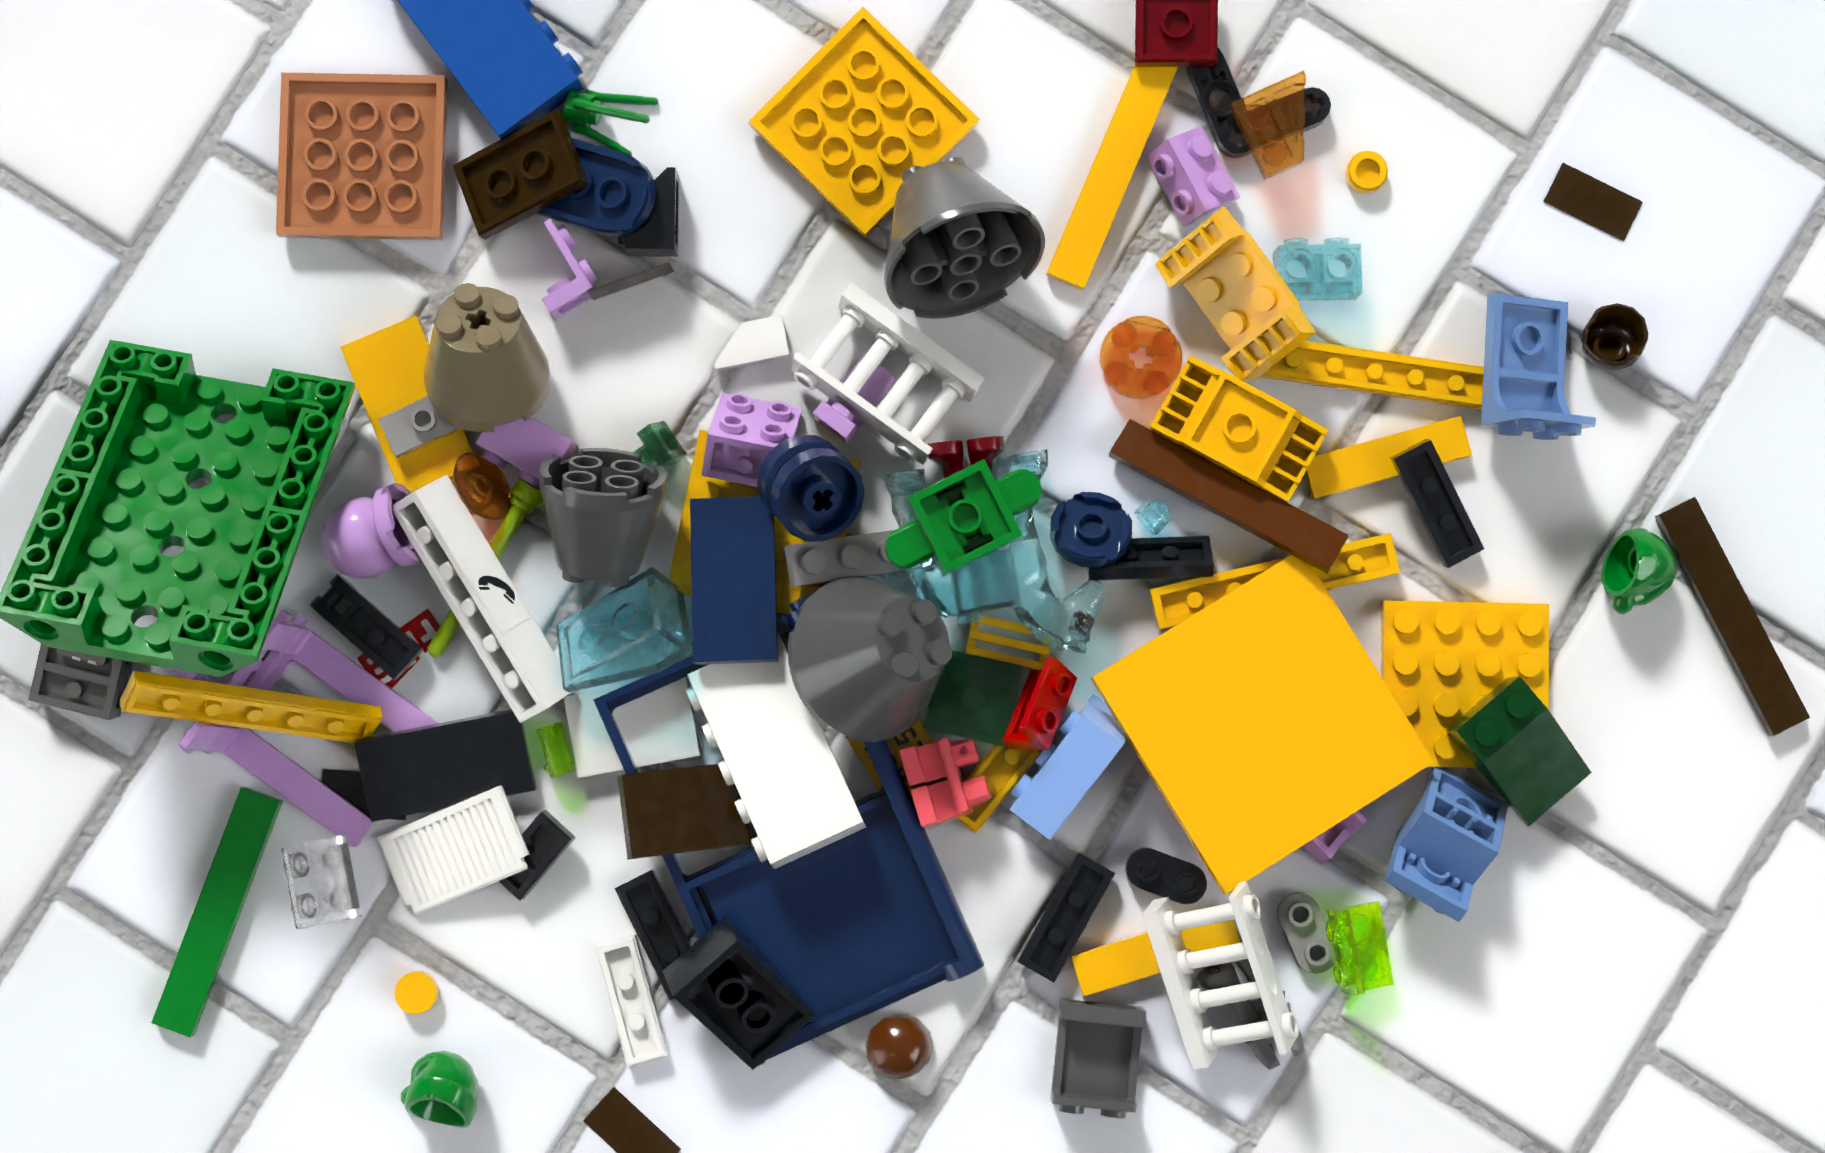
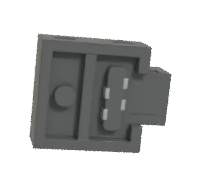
M41 644L28 700L106 720L120 717V698L128 684L132 662L51 648Z

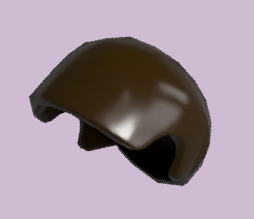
M1619 303L1601 306L1596 309L1582 332V351L1585 357L1596 367L1612 371L1632 366L1643 353L1648 341L1649 333L1645 318L1634 307Z

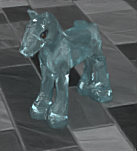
M1036 450L1010 455L1007 458L1008 473L1018 469H1027L1041 480L1048 468V450ZM925 469L885 475L887 491L891 496L892 513L900 528L914 521L905 501L909 496L925 488ZM1033 507L1014 516L1023 536L1011 543L1008 550L995 551L945 577H942L933 557L920 563V567L912 569L907 574L917 589L918 599H927L934 603L941 617L957 616L958 625L983 621L982 612L1011 608L1016 612L1017 617L1024 623L1026 628L1031 630L1035 638L1039 642H1043L1046 647L1049 646L1061 651L1071 649L1072 651L1084 654L1087 651L1086 643L1090 641L1092 627L1107 594V590L1100 581L1088 580L1063 598L1055 596L1049 585L1047 558L1041 547L1034 525Z

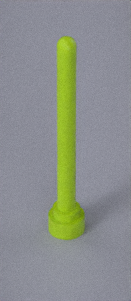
M518 478L511 490L513 497L510 502L513 505L489 543L498 560L527 512L531 514L535 507L539 509L543 503L540 490ZM451 609L428 646V652L432 657L437 658L443 655L460 626Z

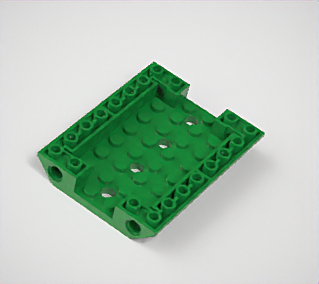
M110 340L0 592V619L46 647L215 677H222L258 662L351 401L355 383L275 368L272 369L266 387L196 375L192 354ZM222 414H232L236 416L234 419L229 420L227 423H218L214 421L218 416ZM200 478L211 481L200 489L189 486L192 481ZM178 545L185 548L183 552L173 557L162 554L170 546ZM145 615H152L158 618L155 623L148 627L134 625L137 619Z

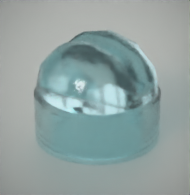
M1161 500L1146 501L1134 511L1142 525L1154 535H1158L1170 521L1169 507Z

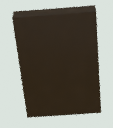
M558 110L550 112L452 165L479 237L485 240L590 185L563 114Z
M718 764L617 776L627 860L750 844L748 823L744 824L734 802L741 799V796L735 784L727 786Z

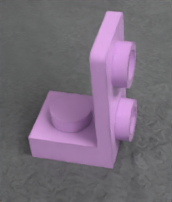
M550 218L543 223L577 277L572 281L565 278L556 282L548 288L547 292L549 295L542 298L548 311L556 320L591 299L592 297L588 290L594 289L591 284L598 279L586 259L579 263L577 262L570 250L577 245L566 226L563 224L557 228Z
M864 356L861 357L858 363L854 366L851 372L844 379L842 384L845 383V381L852 374V372L855 370V368L858 366V364L861 362ZM878 365L857 394L876 407L895 383V377ZM830 398L827 402L822 400L813 412L814 419L846 444L864 423L837 401L834 402Z

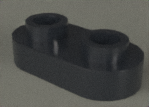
M1139 848L1133 851L1125 863L1126 876L1134 886L1164 898L1169 897L1170 900L1180 904L1197 902L1202 898L1207 888L1206 876L1198 866L1152 848ZM1146 861L1152 862L1155 867L1154 873L1149 877H1144L1140 873V866ZM1183 876H1190L1193 879L1194 884L1189 891H1182L1179 887V881Z

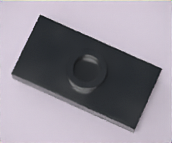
M547 810L541 811L522 834L530 854L523 857L528 868L499 881L519 901L526 898L576 838Z

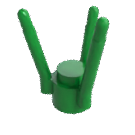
M588 89L584 93L571 90L565 101L563 117L566 122L574 123V132L586 135L609 149L632 156L630 150L591 128V125L598 126L602 114L648 123L650 121L648 115L605 106L603 102L655 106L658 104V99L636 95L599 93Z

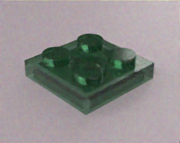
M952 650V657L943 668L929 704L924 729L1006 748L1003 738L1013 716L1023 673V665Z

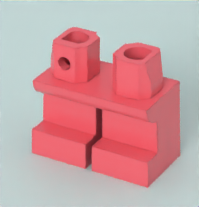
M946 737L930 744L899 750L909 786L913 788L911 794L923 828L929 829L973 813L972 807L992 798L985 776L965 782L962 777L960 767L980 761L976 743L973 739L952 742Z

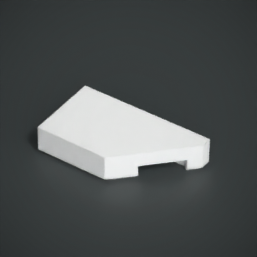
M782 315L741 322L714 362L715 370L720 371L790 357Z

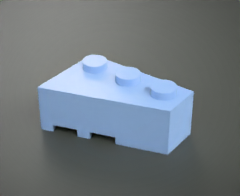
M1094 694L1079 713L1073 710L1059 729L1064 734L1055 745L1051 744L1049 750H1042L1035 762L1040 766L1032 777L1025 773L1011 791V794L1016 798L1010 811L1049 840L1126 741L1125 734L1105 702Z

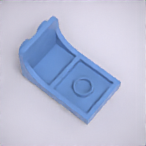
M1501 293L1487 295L1481 426L1497 428L1498 435L1519 436L1522 435V431L1533 432V438L1541 440H1556L1559 438V435L1580 436L1582 429L1596 426L1595 417L1572 415L1565 400L1564 379L1568 302Z

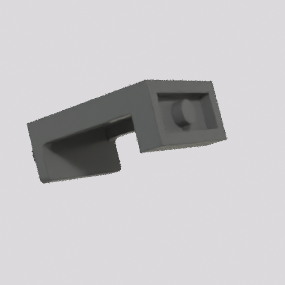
M1060 998L1050 1094L1052 1104L1059 1105V1111L1083 1114L1084 1107L1101 1109L1100 1115L1111 1118H1125L1126 1112H1136L1137 1103L1135 1102L1141 1034L1142 1028H1145L1146 1010L1143 1007Z

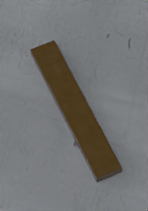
M1692 497L1656 515L1655 518L1768 735L1775 736L1809 719L1810 716L1696 497Z

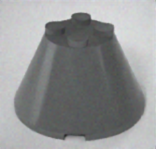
M953 157L925 167L913 166L902 174L903 183L896 193L884 273V285L891 302L898 309L901 310L905 307L914 310L916 317L931 319L968 314L1008 295L1005 288L1015 282L1021 275L1026 280L1035 270L1045 248V235L1040 222L1028 209L966 166L962 158Z
M866 577L838 579L813 592L799 608L800 614L794 631L790 632L788 639L790 674L795 689L805 707L824 727L829 725L846 735L845 738L853 741H883L896 737L910 729L918 722L928 708L943 668L952 657L948 631L944 621L937 612L935 604L930 600H920L884 582Z

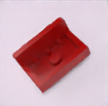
M1047 658L1042 670H1031L1003 738V742L1013 750H1049L1077 681V677L1057 658Z

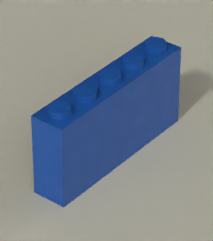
M397 0L500 139L555 110L566 101L571 90L581 91L584 89L577 77L583 71L569 52L562 56L553 45L559 39L545 20L538 24L530 14V11L535 8L530 0Z

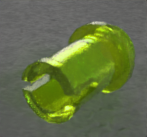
M555 723L553 727L547 725L536 730L547 764L543 766L544 771H549L550 778L563 776L575 771L573 763L576 760L575 757H570L562 723Z

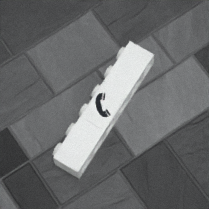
M448 475L412 492L392 505L393 514L518 721L521 723L575 691L576 688Z

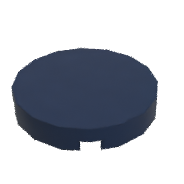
M1081 492L1075 494L1072 499L1067 500L1065 503L1064 499L1055 508L1050 521V540L1056 552L1066 561L1081 567L1100 568L1113 564L1126 553L1132 538V520L1129 514H1126L1121 508L1122 504L1115 498L1098 492Z

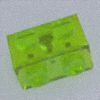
M1372 901L1327 910L1329 921L1326 922V934L1330 944L1334 947L1336 962L1333 965V974L1337 985L1341 987V992L1359 995L1364 994L1365 990L1394 985L1380 902Z

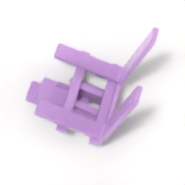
M281 610L277 617L272 620L258 662L238 669L230 680L224 676L215 677L170 669L181 678L271 690L291 661L295 660L351 702L380 706L383 716L380 723L392 732L438 724L430 716L307 628L305 625L309 621L308 618L298 614L292 623H288L293 615L285 610ZM267 650H272L266 659L262 658ZM196 721L179 743L181 749L186 753H193V751H203L206 754L223 752L351 847L359 846L374 825V822H371V818L250 729Z

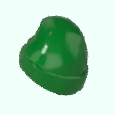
M1634 528L1622 532L1609 549L1601 572L1604 589L1613 595L1611 600L1613 610L1620 614H1625L1631 611L1633 606L1645 605L1660 597L1671 587L1677 573L1676 559L1665 541L1647 529Z
M447 1051L431 1052L418 1059L412 1067L411 1082L402 1091L401 1102L405 1105L408 1113L418 1118L444 1125L466 1128L471 1124L476 1112L478 1081L471 1064L462 1056Z

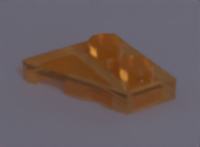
M1304 70L1234 101L1230 105L1231 111L1264 180L1302 164L1304 161V86L1306 84Z

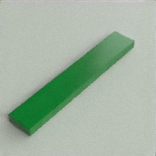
M246 787L240 788L152 1019V1024L187 1037L195 1035L283 803L282 800Z

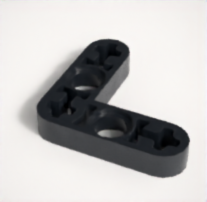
M1218 47L1217 67H1211L1210 71L1214 81L1219 76H1222L1223 80L1215 81L1207 88H1203L1202 84H1207L1209 80L1206 70L1204 68L1186 67L1188 77L1217 146L1227 157H1243L1308 131L1322 124L1330 113V98L1326 92L1315 87L1305 88L1247 112L1224 55ZM1220 90L1228 93L1232 100L1231 107L1226 111L1215 110L1209 101V97L1213 92ZM1309 98L1312 104L1319 102L1321 107L1316 112L1317 117H1313L1311 112H1305L1298 115L1295 120L1298 125L1294 126L1292 113L1301 110L1306 103V99ZM1274 112L1281 115L1285 122L1284 130L1279 133L1267 131L1262 122L1266 114ZM1235 113L1238 114L1239 117L1234 118L1232 124L1237 134L1245 133L1246 135L1242 141V147H1238L1235 142H1227L1226 139L1231 133L1229 124L1226 121L1220 126L1218 121L1227 120Z

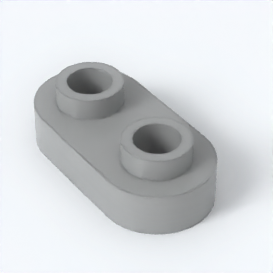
M1299 892L1290 893L1283 897L1277 907V919L1295 961L1302 969L1310 973L1319 974L1328 971L1336 961L1337 947L1317 902L1309 895ZM1302 906L1306 909L1307 916L1303 921L1296 922L1293 918V911L1297 907ZM1315 945H1320L1323 948V956L1319 960H1312L1309 954L1310 949Z

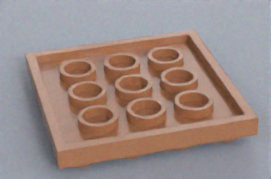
M281 72L276 235L285 238L443 240L448 79L446 76Z

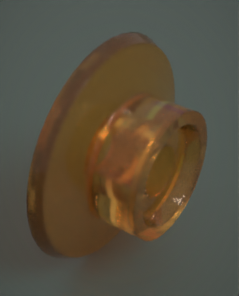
M468 452L461 455L454 466L452 484L470 514L489 520H498L505 517L511 507V491L502 471L497 465L484 459L482 454Z

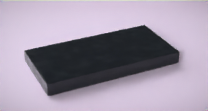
M512 709L360 738L354 741L371 822L447 808L502 785L506 796L535 791L537 788L523 722L520 723Z

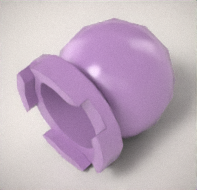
M393 483L375 491L373 499L369 497L351 498L334 508L327 517L322 530L321 546L328 561L341 574L359 579L376 578L393 568L396 563L404 567L421 563V558L392 512V505L411 494V492L404 485Z

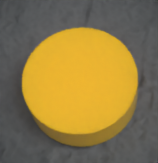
M1373 151L1357 153L1352 157L1345 169L1347 184L1351 189L1361 194H1370L1377 191L1384 184L1388 176L1386 161L1381 155Z
M424 971L410 972L404 975L396 984L395 1000L398 1006L407 1013H423L436 1003L439 995L438 984L429 973Z

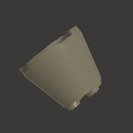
M465 283L457 286L454 294L449 296L439 307L424 368L425 390L430 402L436 408L437 415L455 427L473 432H495L494 426L508 424L520 418L526 421L533 416L547 398L550 389V371L546 354L521 312L518 300L514 296L498 289L477 287L474 284Z

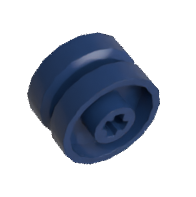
M797 435L780 442L768 453L763 461L757 482L761 501L791 535L804 541H824L841 534L856 519L862 508L865 492L862 477L852 463L829 441L817 435Z

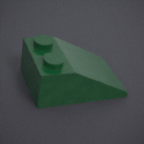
M1520 676L1507 677L1446 730L1447 734L1528 827L1592 773L1548 708Z

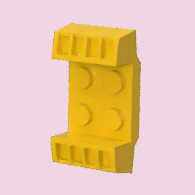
M1225 206L1217 210L1155 263L1170 288L1180 284L1185 286L1230 349L1221 359L1235 377L1242 381H1254L1316 333L1301 310L1299 301L1252 236L1242 229Z
M1191 355L1150 425L1152 431L1180 446L1183 445L1287 503L1290 501L1329 431L1289 405L1224 370L1217 369Z

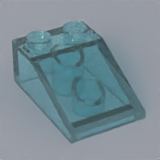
M650 567L629 580L627 585L616 588L556 626L563 689L568 693L658 673L693 653L683 590L654 567Z

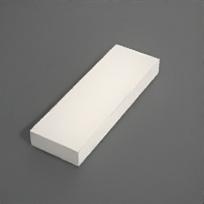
M636 934L596 945V955L627 1068L668 1057V1049Z

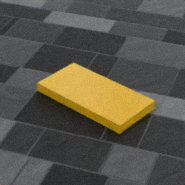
M416 315L340 347L395 482L404 485L411 493L445 475H448L451 480L480 468L464 429H458L397 458L378 421L379 418L427 396L424 384V368L430 343L420 319Z

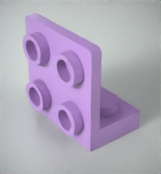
M722 393L707 433L702 476L758 487L759 470L768 453L780 442L795 436L802 410L781 401L767 402L752 399L742 393Z

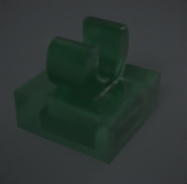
M665 421L648 424L637 433L644 445L633 453L642 455V464L651 466L656 462L658 466L664 467L677 463L687 455Z

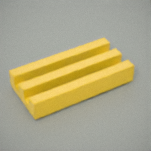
M973 614L965 655L1034 670H1042L1050 653L1054 631ZM979 624L1043 638V643L1038 645L979 632ZM976 640L1039 653L1040 657L1039 661L975 648Z

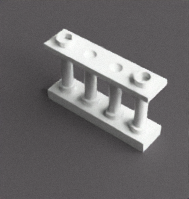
M851 282L841 294L838 306L842 310L843 318L810 360L797 352L793 357L790 370L794 372V378L802 386L809 390L818 389L834 402L837 401L855 417L893 443L895 451L909 462H915L916 460L924 465L933 450L924 441L955 399L964 397L971 402L980 390L985 378ZM863 325L876 334L875 339L877 341L845 383L842 384L824 371V368L853 330ZM897 349L909 358L908 362L910 365L876 408L857 393L887 353ZM930 373L943 382L941 384L943 389L913 430L909 432L891 419V416L921 376Z
M1247 881L1238 883L1228 897L1230 903L1178 913L1177 910H1173L1169 897L1153 900L1142 914L1193 1070L1209 1068L1220 1046L1274 1037L1279 1055H1285L1289 1053L1299 1035L1297 1018L1293 1012L1288 1010L1259 920L1261 917L1259 900L1255 894H1251ZM1236 919L1242 943L1195 952L1185 948L1181 936L1182 930ZM1249 959L1255 982L1206 991L1201 987L1198 988L1194 976L1195 969ZM1261 998L1268 1018L1267 1021L1216 1029L1215 1026H1211L1206 1011L1208 1007Z

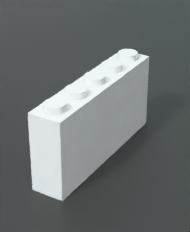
M779 633L778 662L709 664L687 674L692 686L685 689L695 712L702 709L706 716L708 724L702 726L703 732L711 749L717 746L720 748L725 761L718 763V766L727 786L735 784L741 796V799L734 802L744 824L752 822L758 837L751 839L761 863L768 860L770 865L776 869L866 828L820 723L805 707L795 689L788 664V652Z

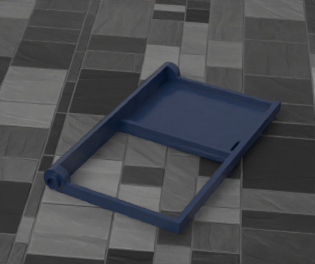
M810 595L790 603L792 612L777 618L779 635L794 629L800 614L798 610ZM693 656L593 699L626 774L639 772L614 718V709L687 677V674L707 665H694ZM886 740L864 742L882 782V788L879 791L855 801L866 828L776 869L770 865L768 860L761 863L754 846L690 875L683 873L675 854L662 855L698 938L700 939L726 916L752 940L815 1012L816 1016L765 1060L943 980L949 982L960 979L984 966V961L927 832L920 824L916 807Z

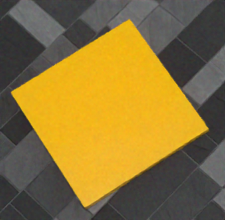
M1293 555L1281 560L1090 678L1223 894H1228L1235 889L1239 882L1250 880L1434 763L1431 755L1313 566Z

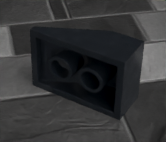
M726 916L662 971L672 996L752 1070L816 1016L812 1008L752 940Z

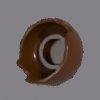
M902 1015L883 1018L870 1029L865 1044L868 1062L872 1068L878 1071L880 1075L894 1079L908 1078L919 1073L929 1063L934 1048L931 1033L926 1026L916 1017Z

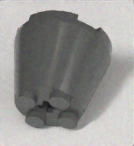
M609 448L580 449V456L561 460L560 456L552 455L542 462L540 466L539 487L557 565L562 570V578L572 583L584 582L586 580L604 581L606 585L612 587H622L629 583V577L636 574L641 567L666 494L667 472L663 466H654L653 468L642 463L641 454Z

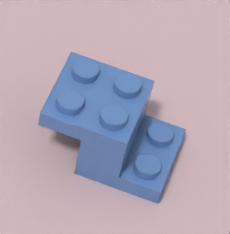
M1433 767L1427 775L1422 799L1397 831L1385 882L1394 886L1398 891L1409 894L1429 905L1436 912L1445 914L1460 922L1468 911L1473 885L1499 853L1508 810L1507 802L1443 767Z

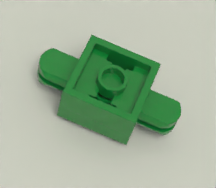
M985 459L909 496L905 503L914 521L890 533L885 542L887 559L897 568L909 569L933 557L942 577H945L1017 541L1023 534L1014 516L1037 504L1042 492L1040 480L1027 469L1015 470L995 480Z

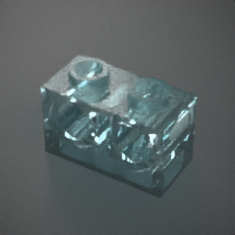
M1304 238L1287 239L1283 241V245H1278L1272 253L1274 268L1298 301L1355 300L1362 294L1361 244H1349L1348 238H1328L1324 240V244L1308 245V239ZM1332 259L1342 261L1347 269L1346 276L1336 277L1332 275L1328 269V261ZM1297 260L1303 263L1306 268V276L1303 278L1291 276L1287 270V262Z

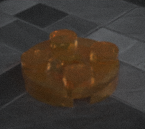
M1133 316L1113 327L1105 336L1099 353V364L1105 383L1117 393L1131 399H1148L1162 394L1175 381L1182 365V348L1179 341L1177 342L1175 335L1170 331L1171 329L1161 320L1150 316ZM1139 347L1146 348V355L1152 357L1151 364H1144L1142 369L1136 368L1135 361L1129 359V353H1136Z

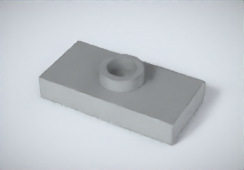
M428 396L378 419L397 458L460 429L437 415L436 408L432 405Z

